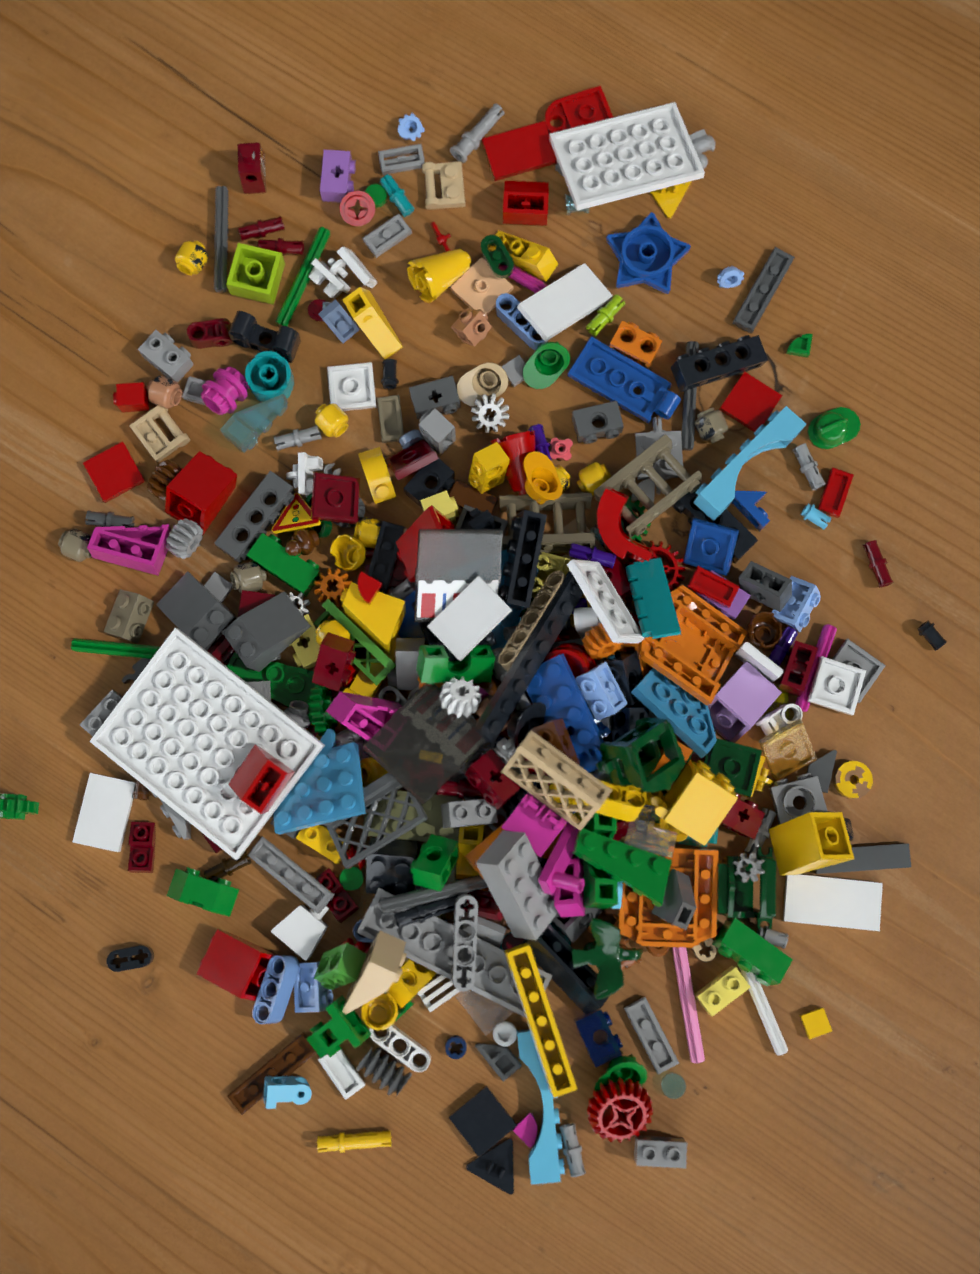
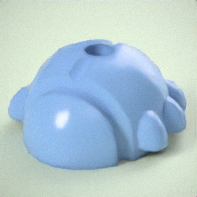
M413 113L410 116L405 115L404 119H399L398 133L404 139L415 141L425 131L421 121Z
M733 266L726 267L718 275L717 283L719 287L733 288L740 285L741 281L744 280V272Z

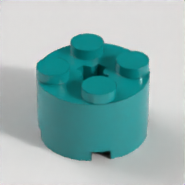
M264 351L255 355V358L247 364L245 369V378L253 395L257 400L265 403H278L288 399L294 387V376L287 360L273 351Z

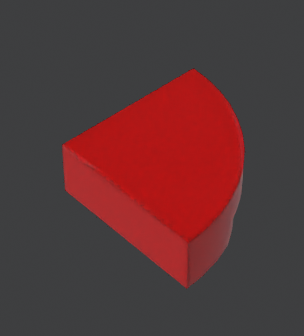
M361 571L358 577V590L362 599L370 605L381 588L382 583Z

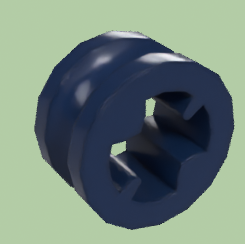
M460 1036L450 1037L445 1044L446 1054L452 1059L462 1058L467 1051L466 1041ZM453 1041L456 1044H462L463 1047H460V1050H462L460 1053L450 1051L449 1048H452L450 1044Z

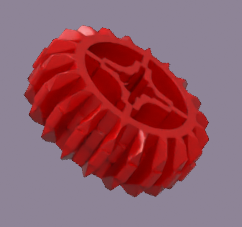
M652 540L649 542V548L655 551L651 559L660 556L671 566L663 565L666 576L667 574H672L671 582L668 584L670 592H672L674 588L676 589L681 586L678 581H684L685 576L679 574L685 571V567L678 566L683 562V558L675 559L679 552L676 550L671 554L669 552L672 547L671 545H667L666 549L662 548L663 542L659 541L657 547H655ZM628 554L626 558L630 562H624L623 567L626 568V566L632 565L633 562L638 560L632 558L631 554Z
M619 1077L615 1083L609 1079V1085L601 1084L600 1091L593 1090L594 1097L589 1098V1106H587L588 1121L593 1131L599 1134L602 1140L607 1138L612 1143L617 1139L621 1144L624 1138L631 1141V1136L636 1135L639 1137L640 1130L646 1131V1124L651 1123V1115H653L652 1100L648 1096L647 1090L641 1087L638 1081L633 1083L628 1078L623 1082Z

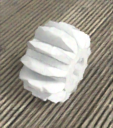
M484 394L482 396L484 403L479 399L475 400V404L478 407H472L471 412L477 415L472 417V421L480 420L477 428L480 429L485 425L486 433L489 432L490 426L493 427L494 432H498L497 424L505 427L506 423L502 419H509L510 415L504 413L509 410V406H501L504 402L502 397L496 402V394H492L491 400H488V396ZM491 408V411H496L493 418L485 415L487 409Z
M453 677L450 682H446L440 692L439 698L442 701V709H448V715L455 713L457 718H459L463 714L468 718L479 707L478 704L481 701L479 686H473V680L466 682L464 677H462L458 681Z

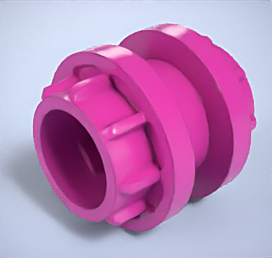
M218 368L213 373L215 382L207 380L202 385L203 392L201 393V398L205 405L218 415L233 413L237 408L235 400L242 402L247 398L249 385L246 378L235 368Z

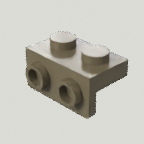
M120 589L104 632L138 644L154 601L140 594Z

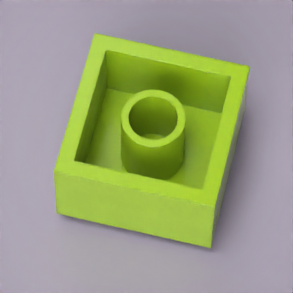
M238 243L226 283L230 294L274 305L285 267L282 253Z

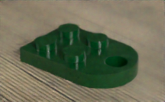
M716 738V743L704 756V763L711 768L709 771L715 775L721 773L730 780V784L734 786L735 793L751 797L762 750ZM694 751L691 753V755H690V757L688 758L686 764H687L688 761L691 759V756H692V754L694 753Z

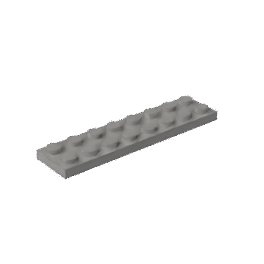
M379 888L357 933L374 941L379 930L403 940L406 942L404 952L407 953V958L452 980L454 925L434 916L426 919L424 923L416 922L398 928L394 913L408 910L414 906L382 913L379 908V900L395 895ZM459 928L458 931L461 936L467 937L470 935V933ZM477 937L475 982L470 990L525 1017L504 950ZM462 948L458 952V959L460 961L469 960L471 951L467 948ZM457 965V968L462 969V976L457 978V980L460 981L461 985H465V981L470 979L465 974V968L470 969L471 965L467 967ZM538 968L544 990H546L552 975Z

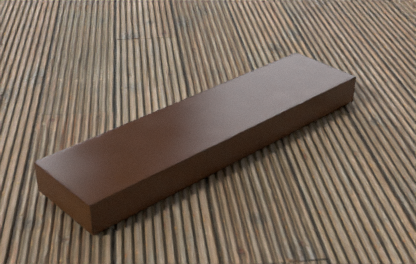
M304 1032L227 1096L241 1115L263 1098L265 1076H290L316 1054V1051L307 1041L308 1036Z

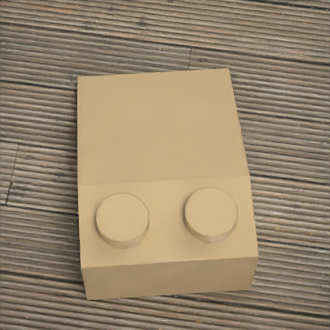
M379 930L367 952L357 981L352 982L342 1013L347 1014L387 992L392 982H398L402 973V969L399 967H402L407 953L404 952L405 941Z

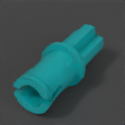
M387 174L382 177L380 183L389 194V200L394 202L403 217L410 215L415 208L405 196L404 189H400L391 175Z

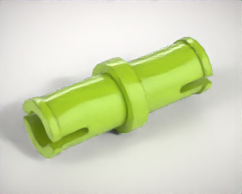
M615 294L605 307H601L597 311L598 314L586 325V329L589 330L588 332L591 335L597 336L607 323L610 324L614 320L616 313L625 306V301H622V297Z

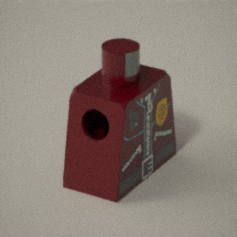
M258 142L239 143L237 145L238 173L244 194L266 193L265 153L261 144ZM250 175H254L256 179L250 180Z

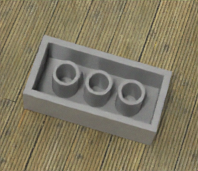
M502 831L477 860L476 865L513 936L537 940L558 913L554 906V894L553 896L545 894L540 886L538 878L543 868L526 834L523 832Z

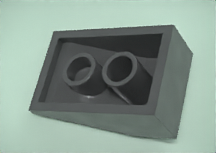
M189 571L156 604L183 633L207 652L223 635L222 631L237 619V616Z
M282 592L239 616L222 633L246 667L260 672L307 631L311 625L288 594Z

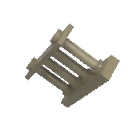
M666 434L594 490L595 499L600 502L605 488L608 486L617 491L628 488L648 510L637 519L624 506L621 516L629 524L626 527V532L630 538L634 535L639 536L642 534L650 522L688 492L693 493L701 485L702 473L698 470L691 476L671 454L672 440ZM659 459H664L684 481L674 490L653 468V464ZM641 473L647 474L665 495L657 504H654L635 483V478Z
M576 492L574 494H562L558 499L548 500L542 505H538L528 495L516 496L509 494L500 496V512H507L508 535L501 536L502 551L507 549L508 541L513 537L514 530L511 529L513 517L516 516V512L523 510L536 513L553 510L554 534L543 535L540 554L542 552L549 554L569 553L572 544L594 549L595 533H588L586 531L585 509H591L592 493ZM576 509L577 533L565 534L563 533L562 510Z

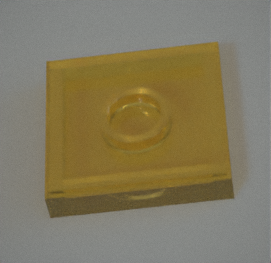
M800 719L758 740L772 777L776 781L817 760L804 723Z

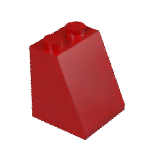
M199 451L167 485L165 513L178 521L186 518L196 522L203 529L204 535L236 488L237 474L231 468L215 461L213 457Z
M433 505L429 506L396 541L399 549L397 555L406 567L404 573L411 583L414 582L418 586L419 580H425L428 584L447 573L448 570L468 560L453 523Z
M217 929L215 935L210 940V946L200 962L197 975L239 998L256 1001L268 963L277 954L232 933Z

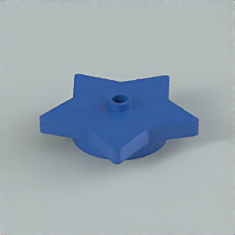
M653 212L632 231L607 235L606 239L620 262L616 283L617 288L645 283L665 294L670 292L672 267L691 248V245L670 237L662 229Z

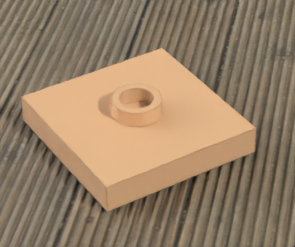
M481 257L450 289L469 308L481 309L488 315L496 307L498 296L504 293L509 294L514 286L505 278L496 277L487 261Z

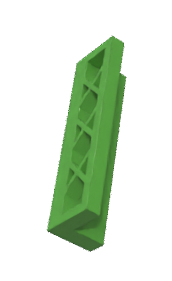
M327 599L322 604L326 611L313 624L318 628L321 623L332 615L336 621L347 629L351 634V640L355 641L356 639L359 642L354 643L353 651H355V648L365 647L367 649L366 659L355 658L353 663L375 685H378L396 667V664ZM370 663H381L385 667L376 677L370 673Z

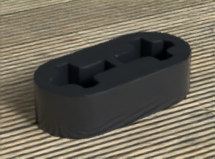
M147 945L115 950L108 955L107 966L114 972L146 967L153 962L154 952ZM141 949L143 953L148 954V958L144 959V963H142L141 959L133 960V955L140 954ZM117 954H119L120 958L128 957V961L122 962L120 968L118 964L113 963V959L117 958Z

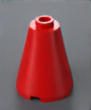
M535 431L508 435L501 440L499 438L491 440L490 444L498 442L510 459L505 476L513 492H518L519 496L527 494L525 490L527 476L524 471L523 462L528 453L536 451Z

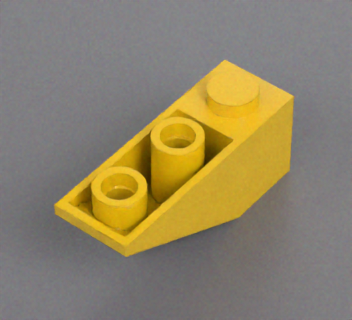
M498 230L495 235L502 240L514 265L535 278L547 282L558 265L550 249ZM490 246L488 250L495 251L496 247Z
M359 287L342 299L355 322L384 359L389 358L403 348L369 290Z

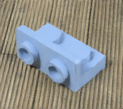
M791 576V598L781 612L773 609L772 613H774V618L777 621L792 626L794 630L800 633L802 628L808 625L810 613L813 607H817L821 595L815 584Z
M606 661L575 679L597 721L616 714L628 704Z
M320 962L299 963V972L294 984L295 1013L326 1011L325 1008L333 1003L332 990L321 986V982L314 979Z

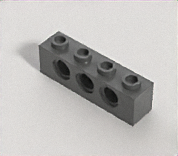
M270 471L214 544L239 564L242 560H247L248 552L262 533L267 534L266 529L269 525L276 523L281 515L280 511L294 499L295 495L293 494L295 491L293 487ZM268 497H276L274 504H265ZM254 515H262V520L260 522H251L252 517ZM240 533H248V538L245 541H238Z

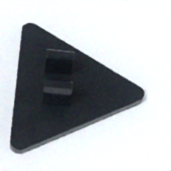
M510 1138L467 1164L466 1169L507 1194L512 1195L514 1193L513 1140Z

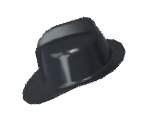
M536 702L525 710H517L510 718L507 725V734L514 742L516 750L530 733L531 729L543 725L546 715L544 703Z

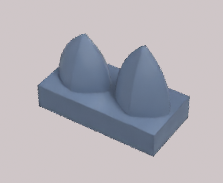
M336 299L332 303L323 302V310L319 313V316L339 340L345 343L360 330Z

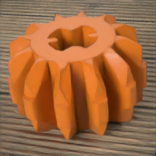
M329 568L327 569L328 575L326 577L323 573L319 574L322 581H314L315 586L320 587L315 589L314 593L315 595H320L318 598L320 603L329 599L332 603L334 601L336 607H340L339 600H341L342 593L345 588H349L352 581H346L349 575L347 573L341 575L340 569L337 568L333 574ZM331 584H334V586L337 584L338 590L336 592L333 590L330 592L329 586Z
M602 623L592 627L590 631L585 633L582 639L587 654L592 659L601 660L603 657L608 658L609 655L619 650L623 644L613 643Z

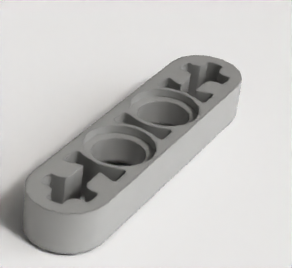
M462 894L456 899L454 911L452 983L457 990L463 992L470 990L475 982L478 903L470 894ZM465 899H468L469 903L473 904V907L468 908V916H473V920L467 918L459 919V916L464 917V909L460 907V904H464ZM465 923L472 926V932L467 937L461 936L458 931L459 927ZM462 948H467L471 951V957L467 961H460L458 959V952ZM457 965L462 967L471 965L470 969L465 968V974L467 978H470L469 981H465V985H461L460 981L457 980V978L462 976V969L457 968Z

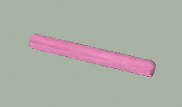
M672 947L690 1061L692 1063H701L705 1060L687 950L685 947Z

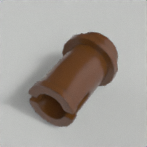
M136 779L135 791L132 793L135 795V800H149L152 792Z

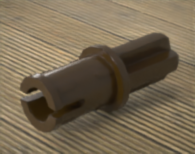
M246 851L237 860L233 857L229 859L224 858L221 863L206 870L204 877L217 881L218 877L232 876L233 872L250 865L251 860H247L249 856Z

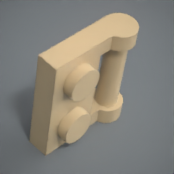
M426 162L422 164L427 193L425 207L427 209L465 207L462 163L434 164ZM434 174H440L442 199L436 198Z
M159 405L130 425V428L157 463L190 441L188 435L180 430L168 414V409ZM156 418H161L175 437L174 440L169 442L154 422Z

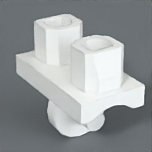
M316 258L311 263L314 268L308 277L317 285H320L327 278L330 283L323 291L330 298L335 299L342 291L348 293L351 289L338 276L340 274L345 278L348 274L344 270L346 262L343 259L335 261L333 258L329 259L328 264L331 268Z
M305 452L298 453V464L293 465V472L286 473V479L293 481V488H298V493L306 495V498L312 493L313 471L323 469V459L319 456H310Z

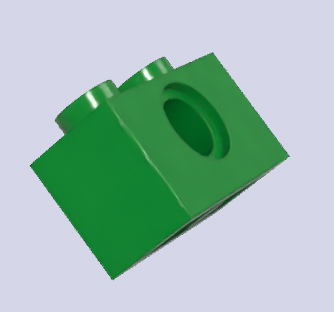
M431 834L427 843L424 842L422 844L418 859H414L411 865L414 885L441 892L459 859L458 841Z

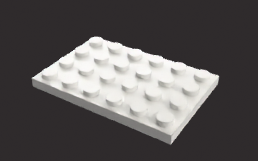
M675 102L550 134L549 140L577 211L704 178V169Z

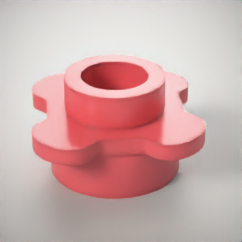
M552 438L550 441L552 445L551 459L570 460L572 457L570 453V447L573 445L572 440Z

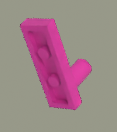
M567 822L538 878L543 892L552 896L557 887L576 893H581L584 888V879L564 874L573 856L579 831L569 822Z

